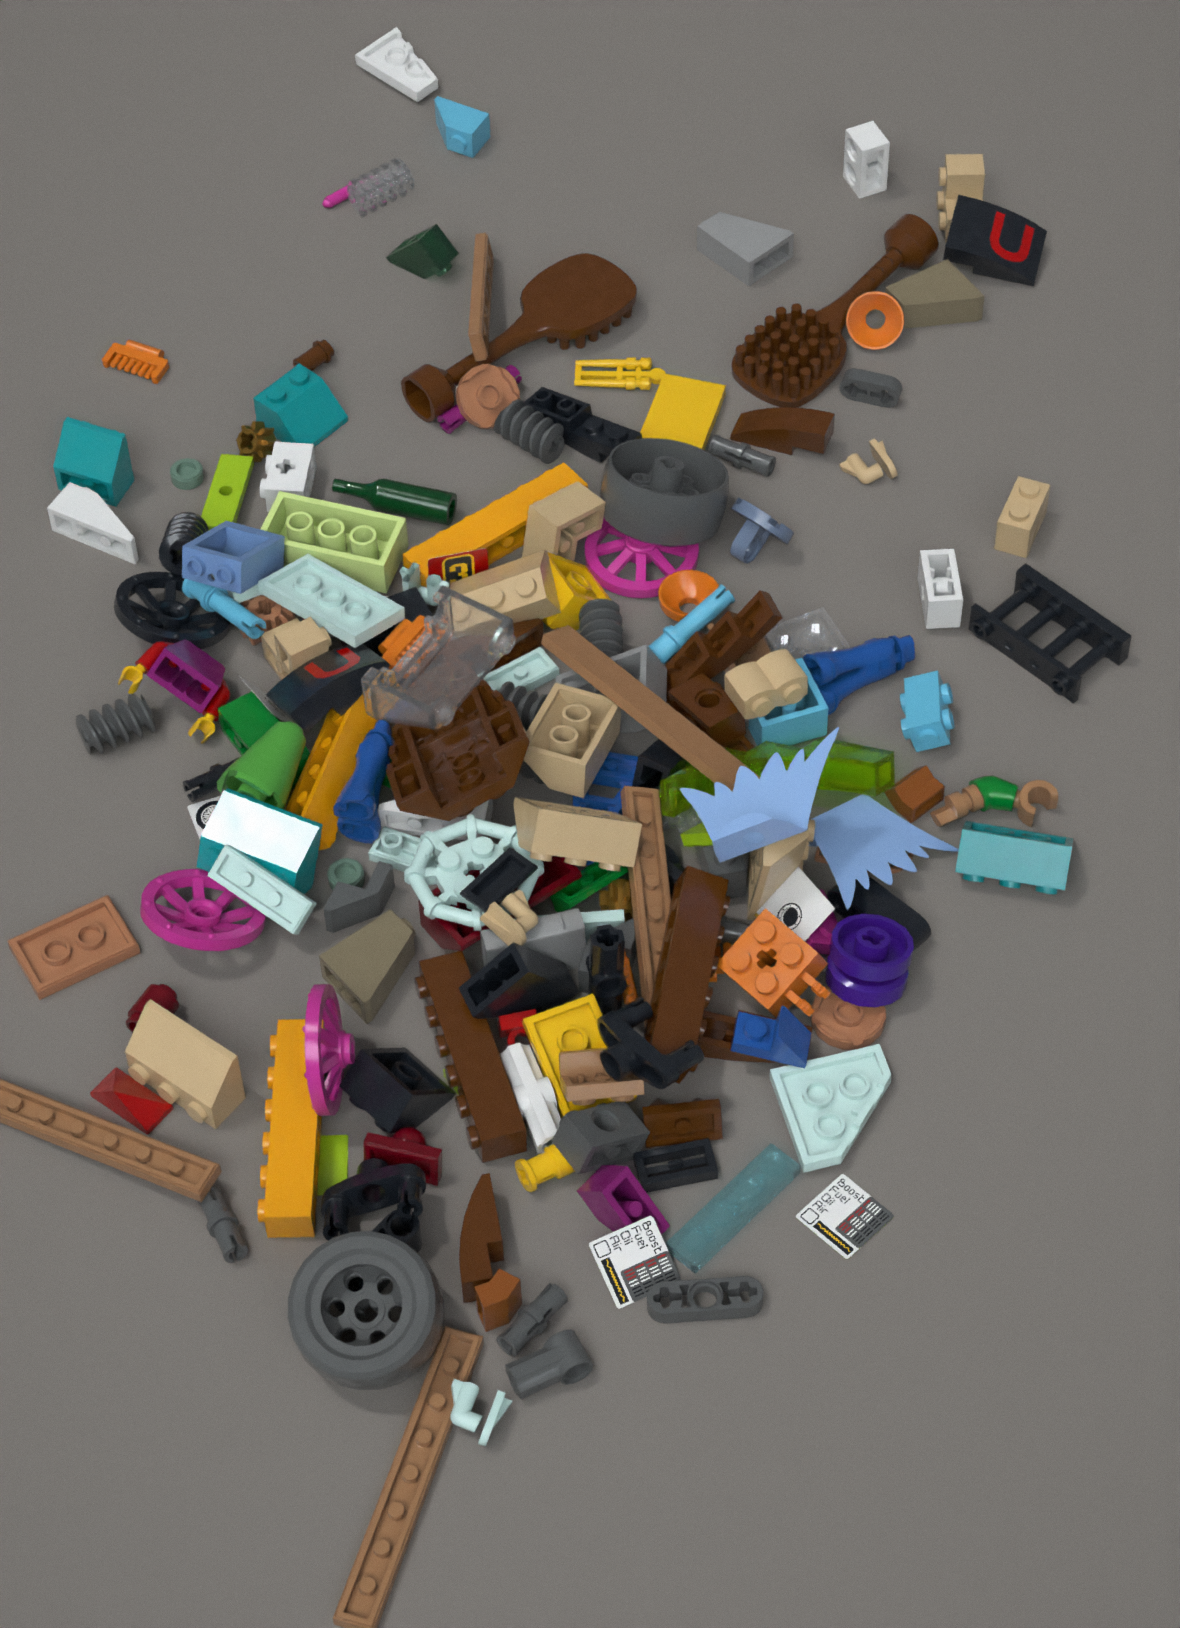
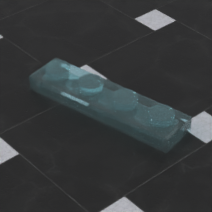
M770 1143L666 1242L669 1253L696 1274L800 1174V1165Z

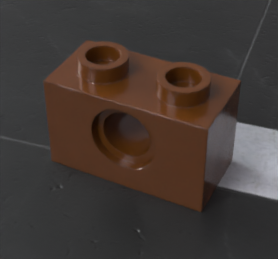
M703 672L668 691L670 706L719 745L724 746L741 735L747 734L746 723L742 714L728 697L722 686L718 682H713Z

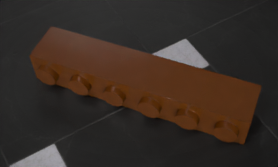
M687 865L674 884L650 1001L653 1017L646 1021L643 1036L661 1054L666 1055L678 1049L689 1040H693L695 1045H697L705 1032L707 1019L702 1018L703 1012L709 1005L713 993V988L709 987V980L713 977L719 962V957L714 954L716 947L719 946L725 930V927L720 925L730 904V896L726 895L729 880ZM698 1063L679 1075V1080L675 1083L680 1084L689 1071L693 1073Z
M463 951L420 960V976L414 977L416 991L419 999L425 998L428 1006L424 1007L429 1028L436 1027L438 1035L434 1036L439 1058L446 1057L448 1065L445 1066V1074L450 1088L458 1087L459 1096H455L456 1107L461 1119L467 1117L469 1127H466V1135L471 1150L478 1149L482 1163L526 1152V1127L487 1019L473 1018L459 990V987L471 978Z

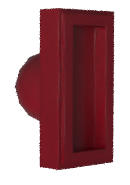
M406 1127L396 1131L392 1137L367 1133L363 1141L364 1161L377 1158L387 1162L389 1166L410 1163L417 1165L425 1172L426 1183L438 1186L442 1177V1149L428 1146L426 1137L421 1131L414 1127Z

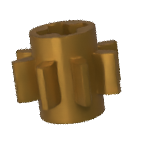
M252 421L251 426H241L242 431L236 438L240 450L239 455L251 456L254 462H261L262 458L272 455L274 443L276 442V437L273 433L274 428H265L262 421Z
M614 880L608 884L607 891H599L601 911L622 909L624 910L625 922L633 918L629 880Z

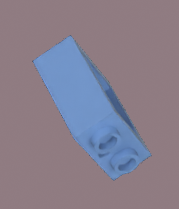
M225 521L182 546V578L242 594L258 584V581L284 567L285 536Z

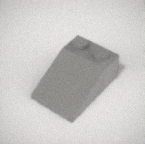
M647 644L609 657L666 702L667 668ZM574 670L556 676V683L604 695ZM621 709L620 733L638 732L646 729Z

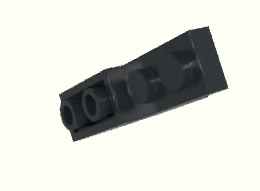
M541 387L524 402L525 406H532L535 412H542L544 418L549 417L553 419L554 424L559 423L563 426L564 434L562 437L564 444L600 463L619 444L642 438V433L593 415L590 404L545 387Z

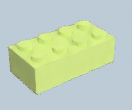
M279 491L260 529L285 536L284 567L309 554L370 589L386 594L403 559L402 554L406 552L409 546L406 518Z

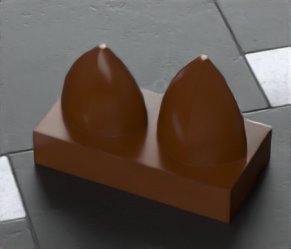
M656 1098L649 1106L642 1107L643 1124L650 1131L645 1141L646 1148L675 1145L709 1138V1140L723 1139L719 1099L703 1100L695 1098L691 1102L669 1104L660 1098Z

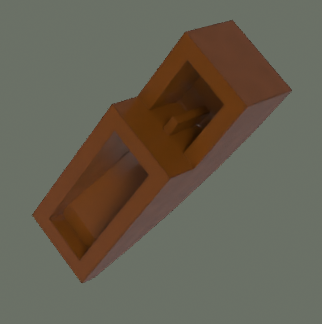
M774 407L741 413L730 435V440L741 443L745 442L756 447L792 455L796 447L824 454L834 432L835 413L796 407Z
M490 1173L481 1175L464 1215L459 1251L463 1303L476 1301L474 1287L489 1282L492 1279L491 1263L504 1261L503 1240Z

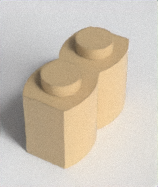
M787 649L770 652L756 662L738 665L724 675L725 692L744 719L764 717L776 706L795 704L808 694V676Z

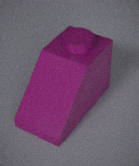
M602 1165L577 1190L597 1220L613 1232L648 1216L654 1218L661 1235L670 1227L628 1166Z

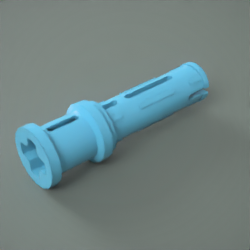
M184 579L182 585L184 595L191 599H197L204 610L217 612L251 639H257L263 635L264 631L255 625L257 624L261 628L266 629V622L231 598L227 590Z
M720 584L714 592L675 626L669 625L664 627L663 634L649 645L650 649L663 664L668 662L696 631L702 630L731 603L735 602L734 596L729 590L725 591L726 587Z

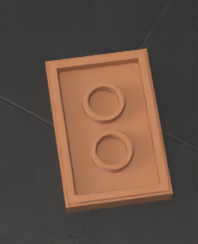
M108 895L7 941L9 949L39 1000L140 954L138 943Z

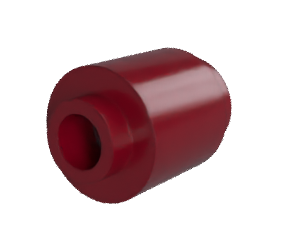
M150 984L128 1011L129 1018L125 1022L127 1028L133 1033L143 1008L150 999L172 1014H175L179 1009V1002L177 1001V994L172 988L165 984Z

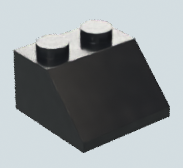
M405 1047L361 1049L355 1058L354 1064L351 1065L339 1085L350 1096L349 1100L353 1105L368 1112L375 1119L374 1123L378 1128L391 1134L406 1127L417 1128L452 1100L456 1094Z

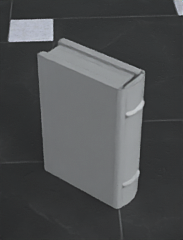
M579 908L538 917V924L526 933L527 939L523 946L563 962L567 970L579 968L586 946L585 925ZM490 929L480 931L483 967L508 947Z

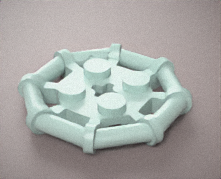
M470 814L464 820L434 832L426 831L420 836L421 843L410 867L404 871V880L413 888L424 907V915L429 919L439 918L473 927L474 931H481V927L485 926L480 921V917L484 912L460 895V892L475 879L473 875L465 876V874L470 870H480L481 874L509 847L514 848L516 852L538 866V869L517 888V891L520 889L524 893L528 902L538 877L544 873V863L541 860L530 858L531 852L519 847L516 825L509 827L475 818L474 814ZM477 833L501 840L498 844H494L488 837L482 836L477 838ZM467 834V840L450 847L444 844ZM432 854L438 858V864L435 869H425ZM436 884L442 894L438 897L434 896L428 885ZM457 902L465 903L467 909H471V911L459 909L456 907H452L450 905L452 904L457 906ZM502 903L499 904V906H500L503 910H505L509 915H512L508 910H506V909L502 906Z

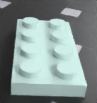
M309 554L258 581L260 594L304 619L311 617L319 628L324 627L328 633L354 648L405 619L403 606Z

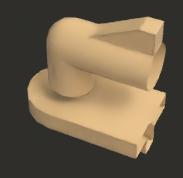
M875 438L869 441L872 456L877 463L867 467L860 456L855 453L839 464L843 472L857 477L863 484H870L882 477V469L890 479L898 476L895 465L887 455L883 440L877 442Z
M519 889L515 893H510L502 902V906L516 920L496 902L490 904L487 912L480 917V921L508 946L513 942L523 946L527 939L526 933L538 924V916L530 909L524 893Z

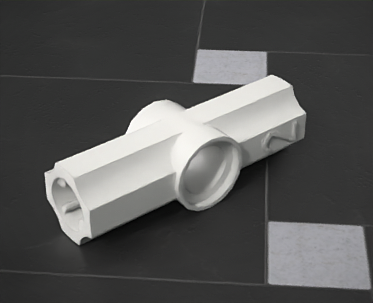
M519 1042L507 1046L506 1050L499 1055L522 1119L526 1124L537 1153H543L545 1147L553 1144L552 1140L559 1128L561 1118L557 1111L556 1096L549 1078L543 1077L530 1045H523Z

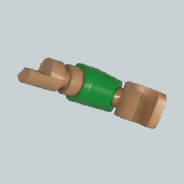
M993 775L982 776L971 780L969 786L962 789V794L956 791L945 796V806L930 812L935 824L938 827H942L967 816L968 810L971 812L978 810L985 812L995 809L1012 812L1014 807L1017 808L1019 819L1025 825L1032 827L1036 808L1030 804L1039 803L1047 810L1056 809L1058 792L1051 783L1044 780L1030 781L1019 791V786Z

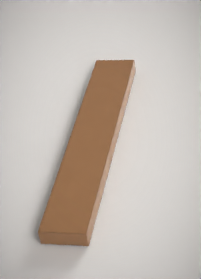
M486 232L475 234L468 329L475 362L487 360L494 256Z

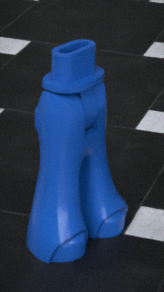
M894 635L888 638H873L861 645L847 649L806 654L803 660L829 708L828 715L834 713L844 698L856 690L903 670L905 663L915 659L914 640L910 635L902 638Z
M378 720L374 729L370 730L363 742L359 744L355 756V770L333 807L334 815L339 817L337 827L340 833L362 843L372 844L379 837L381 830L378 814L379 794L387 774V764L391 762L389 748L394 745L390 725L385 720Z

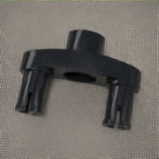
M640 996L617 1011L611 1010L597 1019L600 1036L608 1047L601 1051L600 1060L607 1074L616 1081H620L632 1073L655 1088L665 1089L679 1080V1075L683 1074L684 1071L702 1062L704 1054L698 1044L695 1045L693 1040L687 1041L684 1045L667 1055L661 1054L634 1030V1027L653 1017L651 1005L647 1001L644 1002V998Z
M377 1158L361 1162L355 1176L331 1186L323 1193L321 1199V1213L324 1217L323 1236L329 1241L337 1237L339 1231L340 1235L349 1233L348 1218L383 1209L397 1203L398 1214L404 1219H412L413 1208L415 1216H420L423 1211L422 1195L426 1189L425 1172L419 1166L411 1163L389 1166L387 1162Z

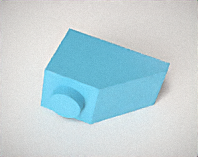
M437 96L434 99L436 124L446 148L474 158L491 137L489 113Z

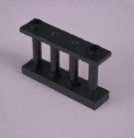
M1026 563L1016 572L1014 594L989 613L977 603L971 606L969 630L977 638L989 643L1051 687L1055 693L1064 696L1072 703H1075L1079 698L1081 676L1103 657L1110 659L1118 666L1128 658L1131 635ZM1024 602L1029 603L1040 611L1017 631L1002 622L1003 619ZM1049 621H1055L1066 629L1043 649L1028 640ZM1076 639H1081L1092 647L1088 653L1070 668L1054 658Z

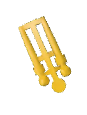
M626 357V359L575 360L574 386L650 390L651 383L660 384L665 371L661 368L641 371L651 369L652 360L650 357H641L640 360H636V357ZM582 366L617 368V371H582ZM623 368H626V370H636V371H623Z

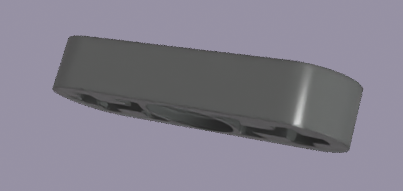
M750 1276L659 1282L653 1285L647 1294L648 1314L659 1323L748 1318L759 1313L763 1306V1287L758 1280ZM747 1291L750 1302H742L740 1292ZM701 1292H709L717 1300L710 1307H701L694 1302V1297ZM723 1292H728V1305H723ZM682 1295H687L686 1308H683ZM661 1297H668L670 1302L669 1308H662Z

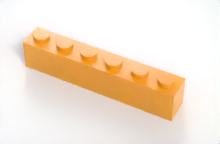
M563 462L553 469L545 471L530 482L520 485L516 490L502 498L494 500L481 510L466 516L451 527L438 532L423 543L413 546L402 554L403 565L409 569L413 562L419 564L421 586L426 588L428 560L431 558L485 548L488 550L489 566L524 545L530 505L577 481L587 488L588 484Z
M385 672L342 716L332 708L329 710L285 809L323 825L319 850L330 848L336 840L339 817L334 815L333 807L355 770V756L359 744L363 742L367 733L374 729L378 720L386 719L388 712L393 707V700L399 686Z
M280 1019L277 1023V1035H270V1057H275V1065L268 1066L267 1084L268 1089H273L272 1099L265 1100V1120L270 1122V1131L263 1132L262 1139L263 1155H268L267 1165H261L260 1186L261 1188H266L265 1199H258L257 1208L258 1222H265L268 1238L315 1237L322 1116H318L312 1108L308 1082L304 1076L306 1072L305 1033L302 1028L305 1026V1019ZM322 1020V1025H321V1027H322L323 1029H325V1028H324V1021Z

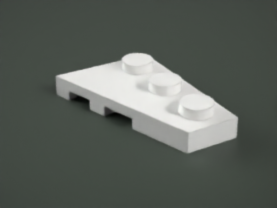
M397 27L355 54L358 66L416 102H419L438 89V78L422 59H418L413 52V47L409 42L403 40L401 32Z

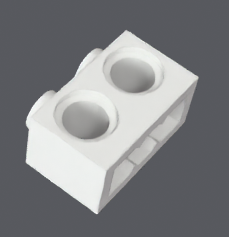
M874 121L848 128L845 132L843 177L859 199L887 190L890 142Z

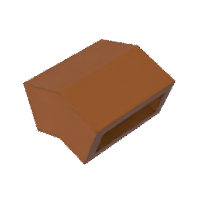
M927 765L915 768L885 790L884 793L894 809L912 824L943 801L945 786L934 778Z
M501 1269L497 1270L489 1282L474 1287L476 1310L485 1332L509 1324L522 1305L521 1280Z

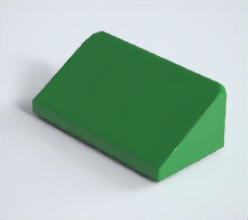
M599 862L589 865L581 871V878L550 896L555 911L557 913L574 907L627 873V867L621 866L620 871H611L599 868Z

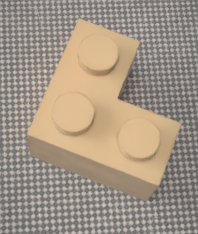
M945 154L944 167H939L938 182L939 186H943L942 191H937L936 207L937 210H942L938 216L939 231H944L945 243L958 195L983 201L985 179L983 154Z
M579 481L558 490L542 500L534 502L529 506L522 557L546 550L549 553L574 561L577 541L602 528L606 502Z
M311 617L302 621L295 618L263 633L261 636L264 657L281 680L309 660L328 652L329 647L332 645L327 630L324 627L319 628Z

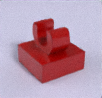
M536 1009L498 1016L497 1026L500 1038L508 1037L507 1046L515 1044L514 1040L518 1036H524L528 1039L522 1021L524 1018L537 1014Z

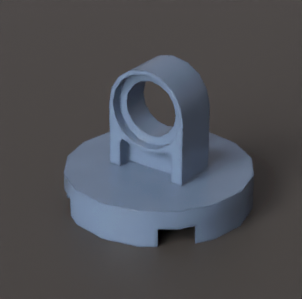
M738 497L731 507L734 512L746 519V522L735 537L730 553L746 564L755 559L770 535L785 544H788L794 535V532L782 523L779 525L770 515L744 499L742 500Z

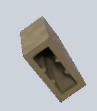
M948 259L885 287V293L893 296L902 307L904 314L903 329L975 322L982 319L984 295Z
M390 909L319 955L323 979L333 986L340 997L366 1024L375 1018L415 955L414 937L416 933L413 926L407 919H400Z

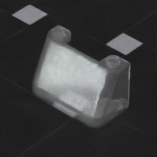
M442 585L433 596V601L438 603L435 615L433 617L426 616L424 619L425 631L391 670L384 666L380 670L371 667L361 678L366 714L376 720H385L392 724L436 730L440 729L443 725L447 726L452 721L455 711L500 658L504 654L510 653L514 647L516 637L513 635V619Z

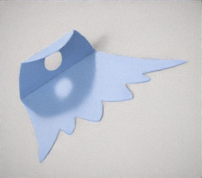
M839 727L833 730L817 746L806 761L804 760V749H801L792 760L787 771L781 756L776 752L767 762L760 779L747 767L740 766L736 774L733 791L720 782L714 783L715 796L696 789L680 788L684 797L693 806L702 820L713 842V849L720 863L807 831L819 779Z
M866 793L811 819L815 820V833L813 842H809V846H819L836 880L847 910L853 901L855 879L865 889H869L870 884L867 871L884 883L892 885V872L888 862L909 872H917L914 863L905 851L924 858H929V855L920 846L942 851H959L954 846L907 822Z

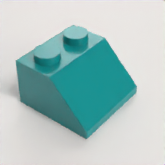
M300 363L253 398L256 421L264 422L265 428H274L273 433L281 442L314 444L315 447L348 421L347 414L324 380Z

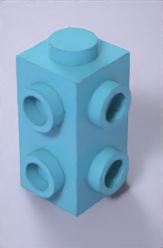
M938 670L904 678L905 693L900 694L901 707L906 718L901 719L904 738L906 740L911 739L916 752L950 745V730L955 728L952 711L948 707V704L953 703V694L949 683L943 684Z

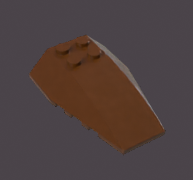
M459 659L397 692L394 719L397 725L392 727L391 735L394 738V745L389 748V756L392 763L387 764L386 769L396 805L403 812L451 821L456 817L468 815L475 807L488 800L500 798L515 785L530 743L519 713L510 700L506 701L499 691L492 690L484 679L480 680L477 674Z

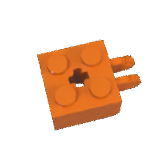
M766 908L718 962V967L732 981L775 1018H777L781 1006L789 1009L793 1004L810 1017L815 1010L810 1003L800 998L808 986L820 998L826 999L830 994L815 979L828 965L826 960Z

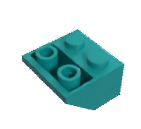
M70 417L64 420L53 465L58 490H63L71 482L91 489L98 493L106 504L117 507L134 482L126 434Z

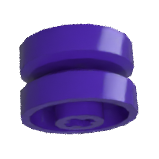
M858 914L841 920L833 929L830 940V954L827 958L828 965L825 970L828 987L832 993L842 1000L857 1006L880 1007L897 1001L902 997L907 986L908 967L911 964L914 950L912 936L901 924L881 915Z

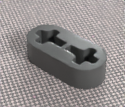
M856 368L848 369L844 373L839 386L840 392L847 399L887 408L894 407L898 403L903 390L902 384L895 377Z

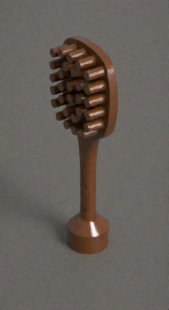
M903 215L884 234L886 254L834 302L817 312L814 309H808L806 313H802L801 305L795 303L791 306V313L786 314L784 307H778L775 318L771 315L766 316L764 326L757 325L754 334L746 335L744 343L736 347V354L732 359L733 378L755 397L778 407L797 408L817 397L836 378L845 363L847 343L842 336V331L846 325V316L851 303L863 293L875 291L898 267L910 270L921 268L939 248L938 238L932 227L916 215Z
M576 254L560 260L536 275L522 290L520 297L522 315L507 330L489 342L487 360L475 362L474 354L472 353L447 370L430 364H424L405 376L401 381L402 393L407 404L420 419L425 422H432L454 406L456 386H458L460 379L471 368L481 364H492L513 350L544 337L551 344L555 343L558 338L560 349L562 350L570 348L571 339H575V346L577 348H584L586 346V335H588L589 341L595 342L598 340L599 330L602 334H608L610 332V324L618 327L622 323V317L630 318L632 316V306L637 299L636 285L619 267L594 254Z

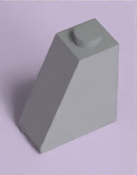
M718 212L697 226V250L747 286H750L793 257L794 233L790 230Z

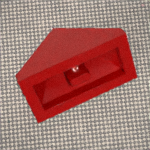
M117 1067L90 1092L92 1098L147 1135L173 1110L172 1104L163 1100L160 1096L135 1081Z

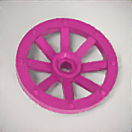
M604 517L602 528L588 535L585 541V563L593 577L603 588L610 592L631 598L658 597L660 584L667 576L681 570H696L699 559V543L688 546L669 547L641 542L617 531ZM607 534L622 538L600 544ZM622 551L607 569L599 561V556ZM660 551L684 557L685 559L675 570ZM629 561L636 564L635 581L616 576ZM654 562L665 577L646 581V564Z
M185 869L165 873L150 881L142 892L140 914L145 925L160 938L184 948L201 951H224L239 948L254 941L262 933L265 926L266 915L208 877L209 872L203 869ZM192 887L193 900L187 903L175 889ZM204 887L220 890L223 893L216 901L205 899ZM160 896H163L176 910L155 902ZM235 898H238L246 905L245 907L222 913ZM252 917L245 925L232 924L233 922Z
M315 984L308 994L305 1026L302 1028L305 1033L306 1072L304 1076L308 1082L312 1108L318 1116H333L338 1112L343 1090L339 1085L344 1078V1068L349 1064H354L355 1040L352 1033H346L343 1030L339 1002L331 984ZM322 1020H323L324 1023H325V1024H324V1028H325V1029H323V1028L321 1027V1025H322ZM325 1073H328V1076L324 1082L323 1075Z

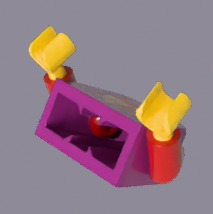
M184 639L177 643L158 641L135 662L136 666H127L123 669L118 685L124 680L132 681L133 683L128 693L133 694L139 688L143 673L187 705L204 715V717L198 718L188 731L191 737L196 729L201 730L204 734V739L201 741V744H203L215 732L213 721H218L219 719L218 708L226 705L230 699L229 687L225 679H223L226 668L188 640Z

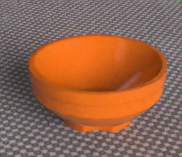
M870 291L863 293L851 303L846 316V326L849 335L858 345L871 350H879L890 346L899 338L904 326V314L899 302L893 296L881 291ZM877 309L885 315V322L880 328H871L866 323V315L869 311Z
M698 570L674 572L667 576L660 584L658 591L660 607L666 616L679 622L688 614L680 610L682 605L691 603L698 606L719 585L713 577Z

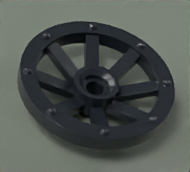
M171 572L136 574L124 580L116 592L114 611L118 620L131 633L152 644L158 641L177 643L185 639L198 648L204 649L219 643L226 636L230 622L217 612L190 616L201 606L197 599H190L185 604L175 601L176 590L183 592L182 585L185 578H182V575H175ZM165 588L164 600L158 602L148 589ZM137 593V595L148 608L130 600L129 598L133 594ZM216 623L209 629L198 627L200 625Z

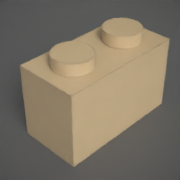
M1018 476L997 521L995 550L1027 558L1047 513L1049 484Z

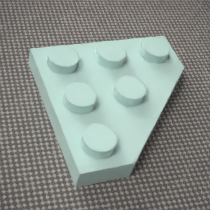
M880 1044L808 1060L805 1069L792 1065L770 1069V1081L803 1173L841 1164L889 1087L891 1072Z

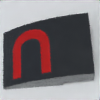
M958 195L943 260L948 259L950 262L973 266V274L1034 286L1047 231L1036 223L1010 210L982 200Z
M364 644L356 648L351 645H344L325 652L301 665L279 681L266 696L285 715L308 733L331 708L342 716L386 671L390 664Z

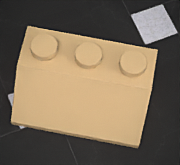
M546 550L452 582L445 599L451 631L459 639L502 625L536 618L544 619L561 613L549 556Z
M555 683L526 731L530 743L524 761L549 789L584 798L620 733L621 708L604 695Z
M515 797L513 805L518 845L531 852L530 858L551 862L553 856L565 857V863L576 866H586L587 861L599 862V868L611 871H620L621 866L634 867L642 828L641 823L617 812Z
M809 819L807 831L749 853L747 920L756 919L754 914L798 867L803 871V860L808 858L809 842H813L815 820Z
M150 999L145 1004L125 1050L130 1076L141 1085L147 1083L156 1089L160 1097L170 1104L175 1102L183 1107L196 1122L203 1123L204 1121L214 1129H217L246 1098L238 1056Z

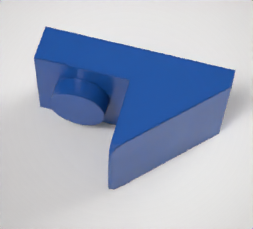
M781 1006L776 1020L739 1011L730 1051L805 1069L812 1033L785 1006Z

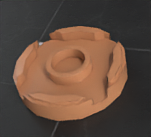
M481 364L468 370L460 379L456 389V403L461 415L470 424L480 429H493L500 412L513 401L520 399V390L515 378L506 369L491 364Z
M828 985L825 988L830 994L826 999L815 996L812 1003V1008L815 1010L811 1015L812 1027L817 1036L828 1045L842 1050L859 1049L871 1045L881 1036L886 1024V1009L884 1006L863 1007L854 1005L832 993Z

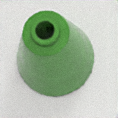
M290 721L277 722L221 774L217 781V788L220 794L224 789L229 788L284 810L306 744L303 730L297 724Z

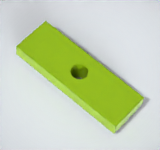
M231 454L220 455L201 515L206 521L209 530L225 521L237 522L254 467L253 457Z

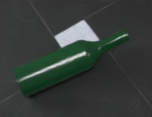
M335 478L332 484L333 492L360 497L366 500L373 509L381 512L444 525L452 523L456 512L457 495L448 491L389 479H378L371 483L362 484Z

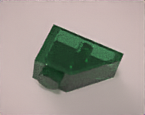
M435 224L404 240L386 259L390 263L426 279L434 274L440 277L453 267L451 261L459 253L440 227Z

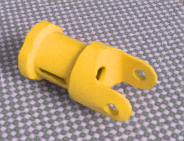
M554 1144L545 1147L543 1153L528 1160L519 1159L515 1161V1170L519 1181L527 1192L537 1190V1185L554 1177L561 1179L575 1172Z

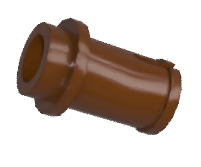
M317 340L313 342L312 348L293 360V366L295 367L300 363L310 371H313L321 364L331 362L334 350L326 340Z

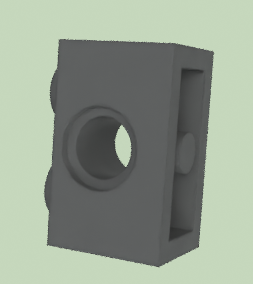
M626 1102L602 1103L596 1107L580 1111L573 1110L565 1114L559 1122V1128L552 1143L575 1172L582 1174L597 1170L602 1165H616L633 1160V1153L640 1152L650 1131Z

